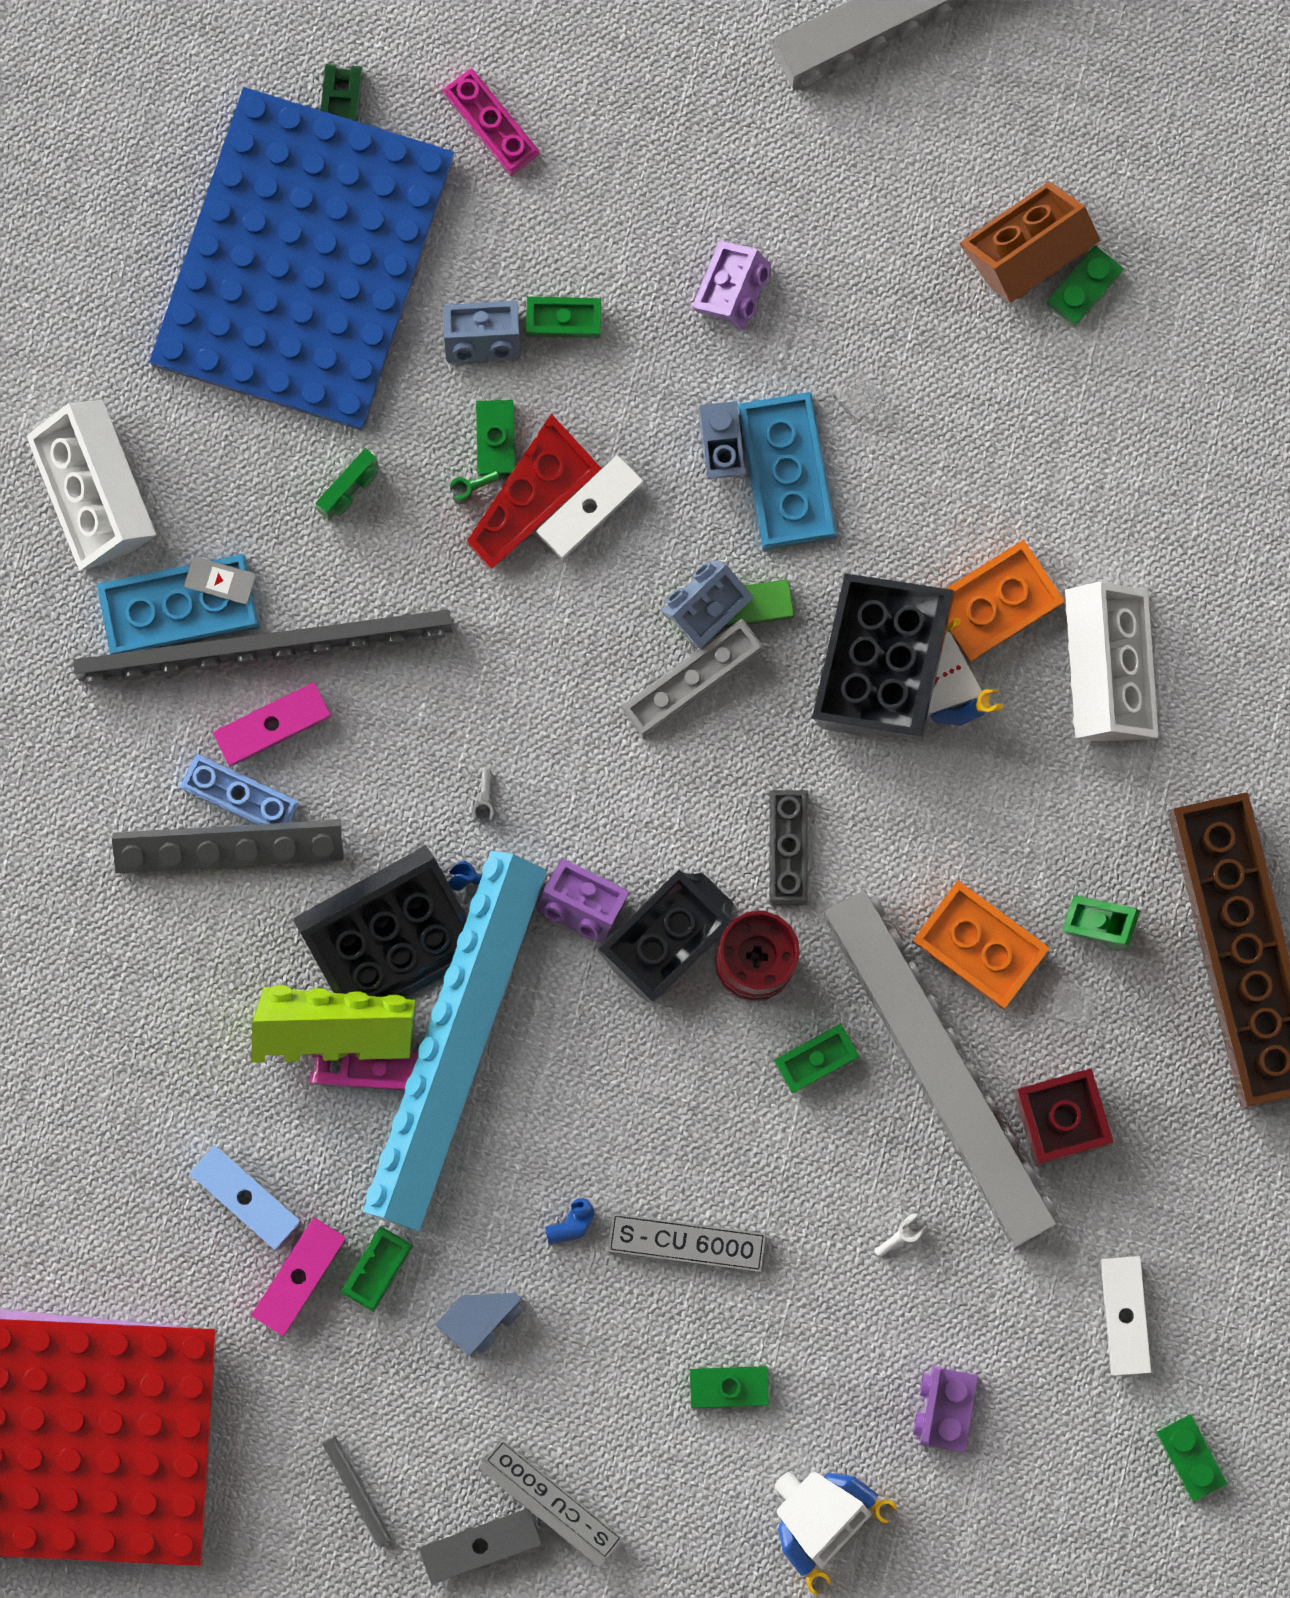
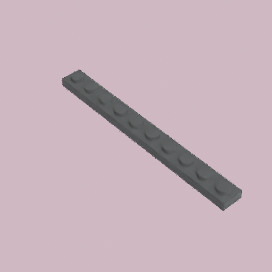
M447 609L73 659L74 673L79 681H85L86 685H99L107 683L108 677L123 676L124 680H137L144 678L146 672L160 671L161 675H175L182 673L183 667L198 666L199 670H212L221 667V662L235 661L236 665H250L257 663L258 657L273 656L274 660H287L296 657V652L310 651L311 655H325L332 653L334 647L348 646V650H362L369 648L371 642L385 641L386 645H400L407 643L409 637L423 636V640H437L444 638L446 632H453L450 611Z

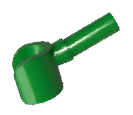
M495 471L470 481L462 477L453 479L450 483V489L458 486L467 488L465 494L454 498V502L458 504L468 502L472 491L500 480L499 472Z

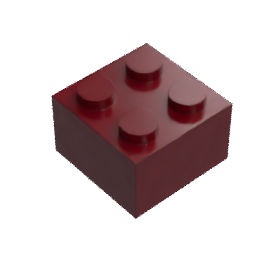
M1092 1068L1018 1088L1014 1092L1035 1167L1108 1147L1114 1143Z

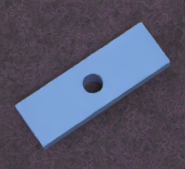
M197 753L180 785L181 790L254 824L290 823L299 806V801ZM238 789L246 791L245 797L241 800L233 799V793Z
M216 1145L208 1151L189 1173L275 1251L301 1223L297 1217ZM245 1191L251 1192V1202L247 1205L240 1204V1194Z

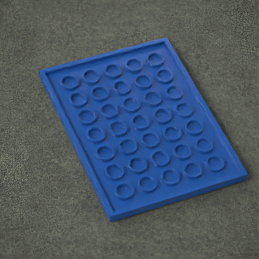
M243 87L149 360L150 365L363 431L455 157L454 151Z

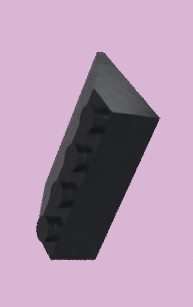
M845 573L812 719L825 730L866 736L923 738L955 591Z
M427 845L293 918L333 993L347 994L357 991L376 997H386L388 995L406 997L444 976L451 965L457 948V939L463 931L467 920L466 914Z

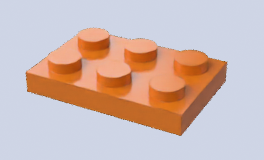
M1024 539L945 588L955 591L948 624L960 618V624L956 628L948 630V632L951 633L969 664L1065 603V600Z
M959 880L956 881L912 940L913 944L1003 1010H1005L1050 949V947Z

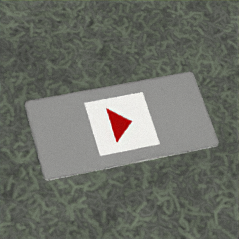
M194 556L184 587L247 604L256 574Z

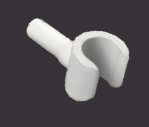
M917 1214L908 1215L899 1225L898 1232L874 1250L878 1257H882L904 1241H916L925 1232L926 1226L918 1232L912 1231L908 1226Z

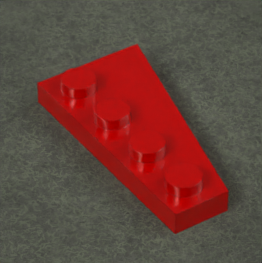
M552 413L466 541V544L490 570L602 469Z

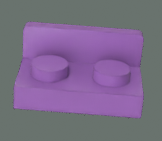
M720 240L692 308L697 313L728 320L737 329L744 330L749 319L755 313L756 301L761 289L769 279L771 263L758 249Z
M561 858L543 890L537 911L545 915L552 922L561 923L578 931L587 939L604 943L630 891Z
M936 1366L931 1367L930 1374L923 1373L919 1396L926 1397L924 1413H916L913 1435L920 1436L918 1444L959 1452L966 1451L978 1375L942 1369Z

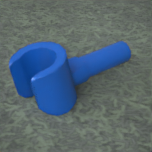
M462 861L449 871L454 876L448 883L452 889L460 891L469 883L478 885L482 875L476 873L474 867L469 862Z

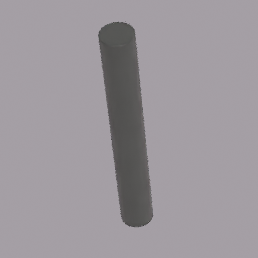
M334 1437L323 1443L325 1451L378 1547L391 1541V1536L337 1438Z

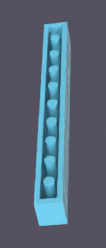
M491 851L488 860L485 862L476 895L470 903V911L466 923L457 939L455 954L450 967L445 973L440 996L432 1009L431 1021L425 1038L419 1046L414 1069L406 1082L405 1094L399 1111L393 1119L389 1139L380 1155L379 1167L374 1181L368 1189L363 1209L364 1213L401 1227L420 1231L547 872L546 869L514 854Z

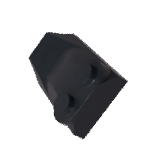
M679 869L598 948V952L608 965L638 995L650 1004H653L722 936L723 931L732 922L731 915L734 903L702 872L695 874L684 873Z

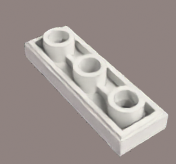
M616 455L536 531V534L563 560L643 485V480ZM587 504H593L597 507L593 513H586L583 508Z
M1140 1256L1101 1259L1111 1376L1151 1373ZM1122 1309L1128 1310L1132 1315L1131 1321L1127 1324L1119 1319V1312Z

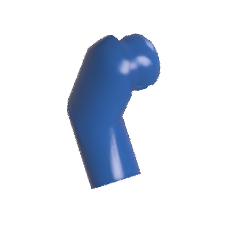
M585 1198L575 1199L571 1204V1210L565 1222L545 1226L549 1245L580 1239L586 1234L594 1219V1208L589 1200Z

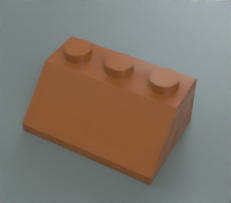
M1048 181L961 241L960 245L990 287L1011 303L1025 296L1030 289L1046 278L1054 276L1059 269L1075 258L1086 254L1091 247L1101 240L1086 207Z

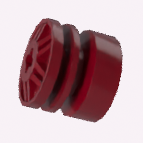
M766 911L746 912L733 919L723 931L715 956L716 974L723 987L736 998L750 1002L766 1001L780 994L790 982L800 955L798 938L791 925L779 915ZM754 952L759 953V960H762L758 968L752 967V961L749 960Z

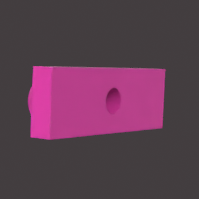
M472 67L442 89L445 97L510 177L540 155L538 148ZM489 117L497 119L494 124H487L485 122Z
M315 682L212 733L229 767H232L332 717ZM269 721H278L279 726L276 730L269 731L266 729Z
M313 1217L251 1316L284 1337L347 1238ZM298 1270H303L306 1273V1280L302 1284H295L293 1282V1274Z

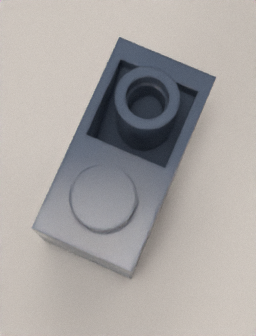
M737 401L699 405V422L707 479L745 476Z
M517 1293L461 1295L435 1325L470 1357L475 1352L482 1356L496 1341L492 1333L502 1323L508 1327L523 1311L518 1306L523 1299Z

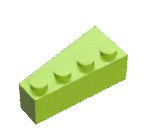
M285 985L263 987L252 1021L251 1063L265 1062L266 1055H284V1062L300 1061V1055L319 1054L323 1057L324 1061L339 1060V1058L347 1056L348 1053H356L360 1060L410 1058L414 1043L416 1000L406 999L400 995H388L386 997L368 996L363 992L357 991L347 994L330 993L322 988H314L307 991L291 989Z

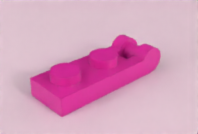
M411 1051L410 1058L360 1060L356 1053H348L347 1056L339 1058L341 1059L340 1073H331V1061H324L321 1055L312 1054V1057L316 1059L315 1071L310 1073V1084L405 1091L406 1082L412 1074L418 1052Z

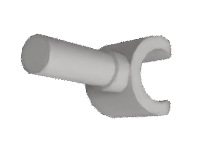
M482 770L479 802L475 803L472 807L474 820L477 819L476 811L480 805H487L489 807V821L494 818L495 808L490 803L492 770Z

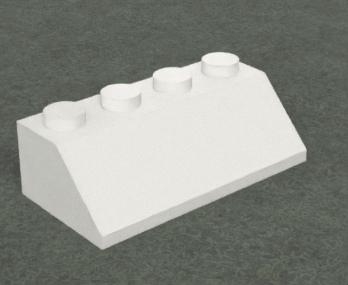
M103 400L68 403L26 436L79 571L90 569L133 552L156 536Z
M1096 582L1065 590L1075 738L1097 742L1159 738L1148 590L1106 582Z

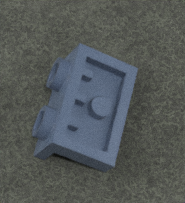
M518 301L443 305L446 361L448 363L503 361L519 359L521 357Z
M718 561L707 562L700 566L693 574L695 579L685 588H679L667 598V605L661 610L663 615L673 620L692 644L699 649L754 598L726 564Z

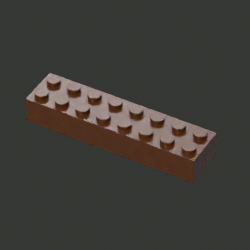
M1245 792L1174 808L1168 817L1241 1111L1290 1100V957L1249 794Z

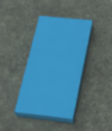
M811 392L737 404L762 550L836 539L837 533Z
M244 554L210 560L248 571ZM190 565L98 583V595L110 654L176 646L259 629L252 589L247 604H242L186 588L184 584Z

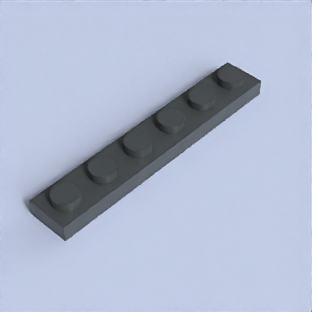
M341 820L116 832L112 835L115 873L342 861L344 858Z

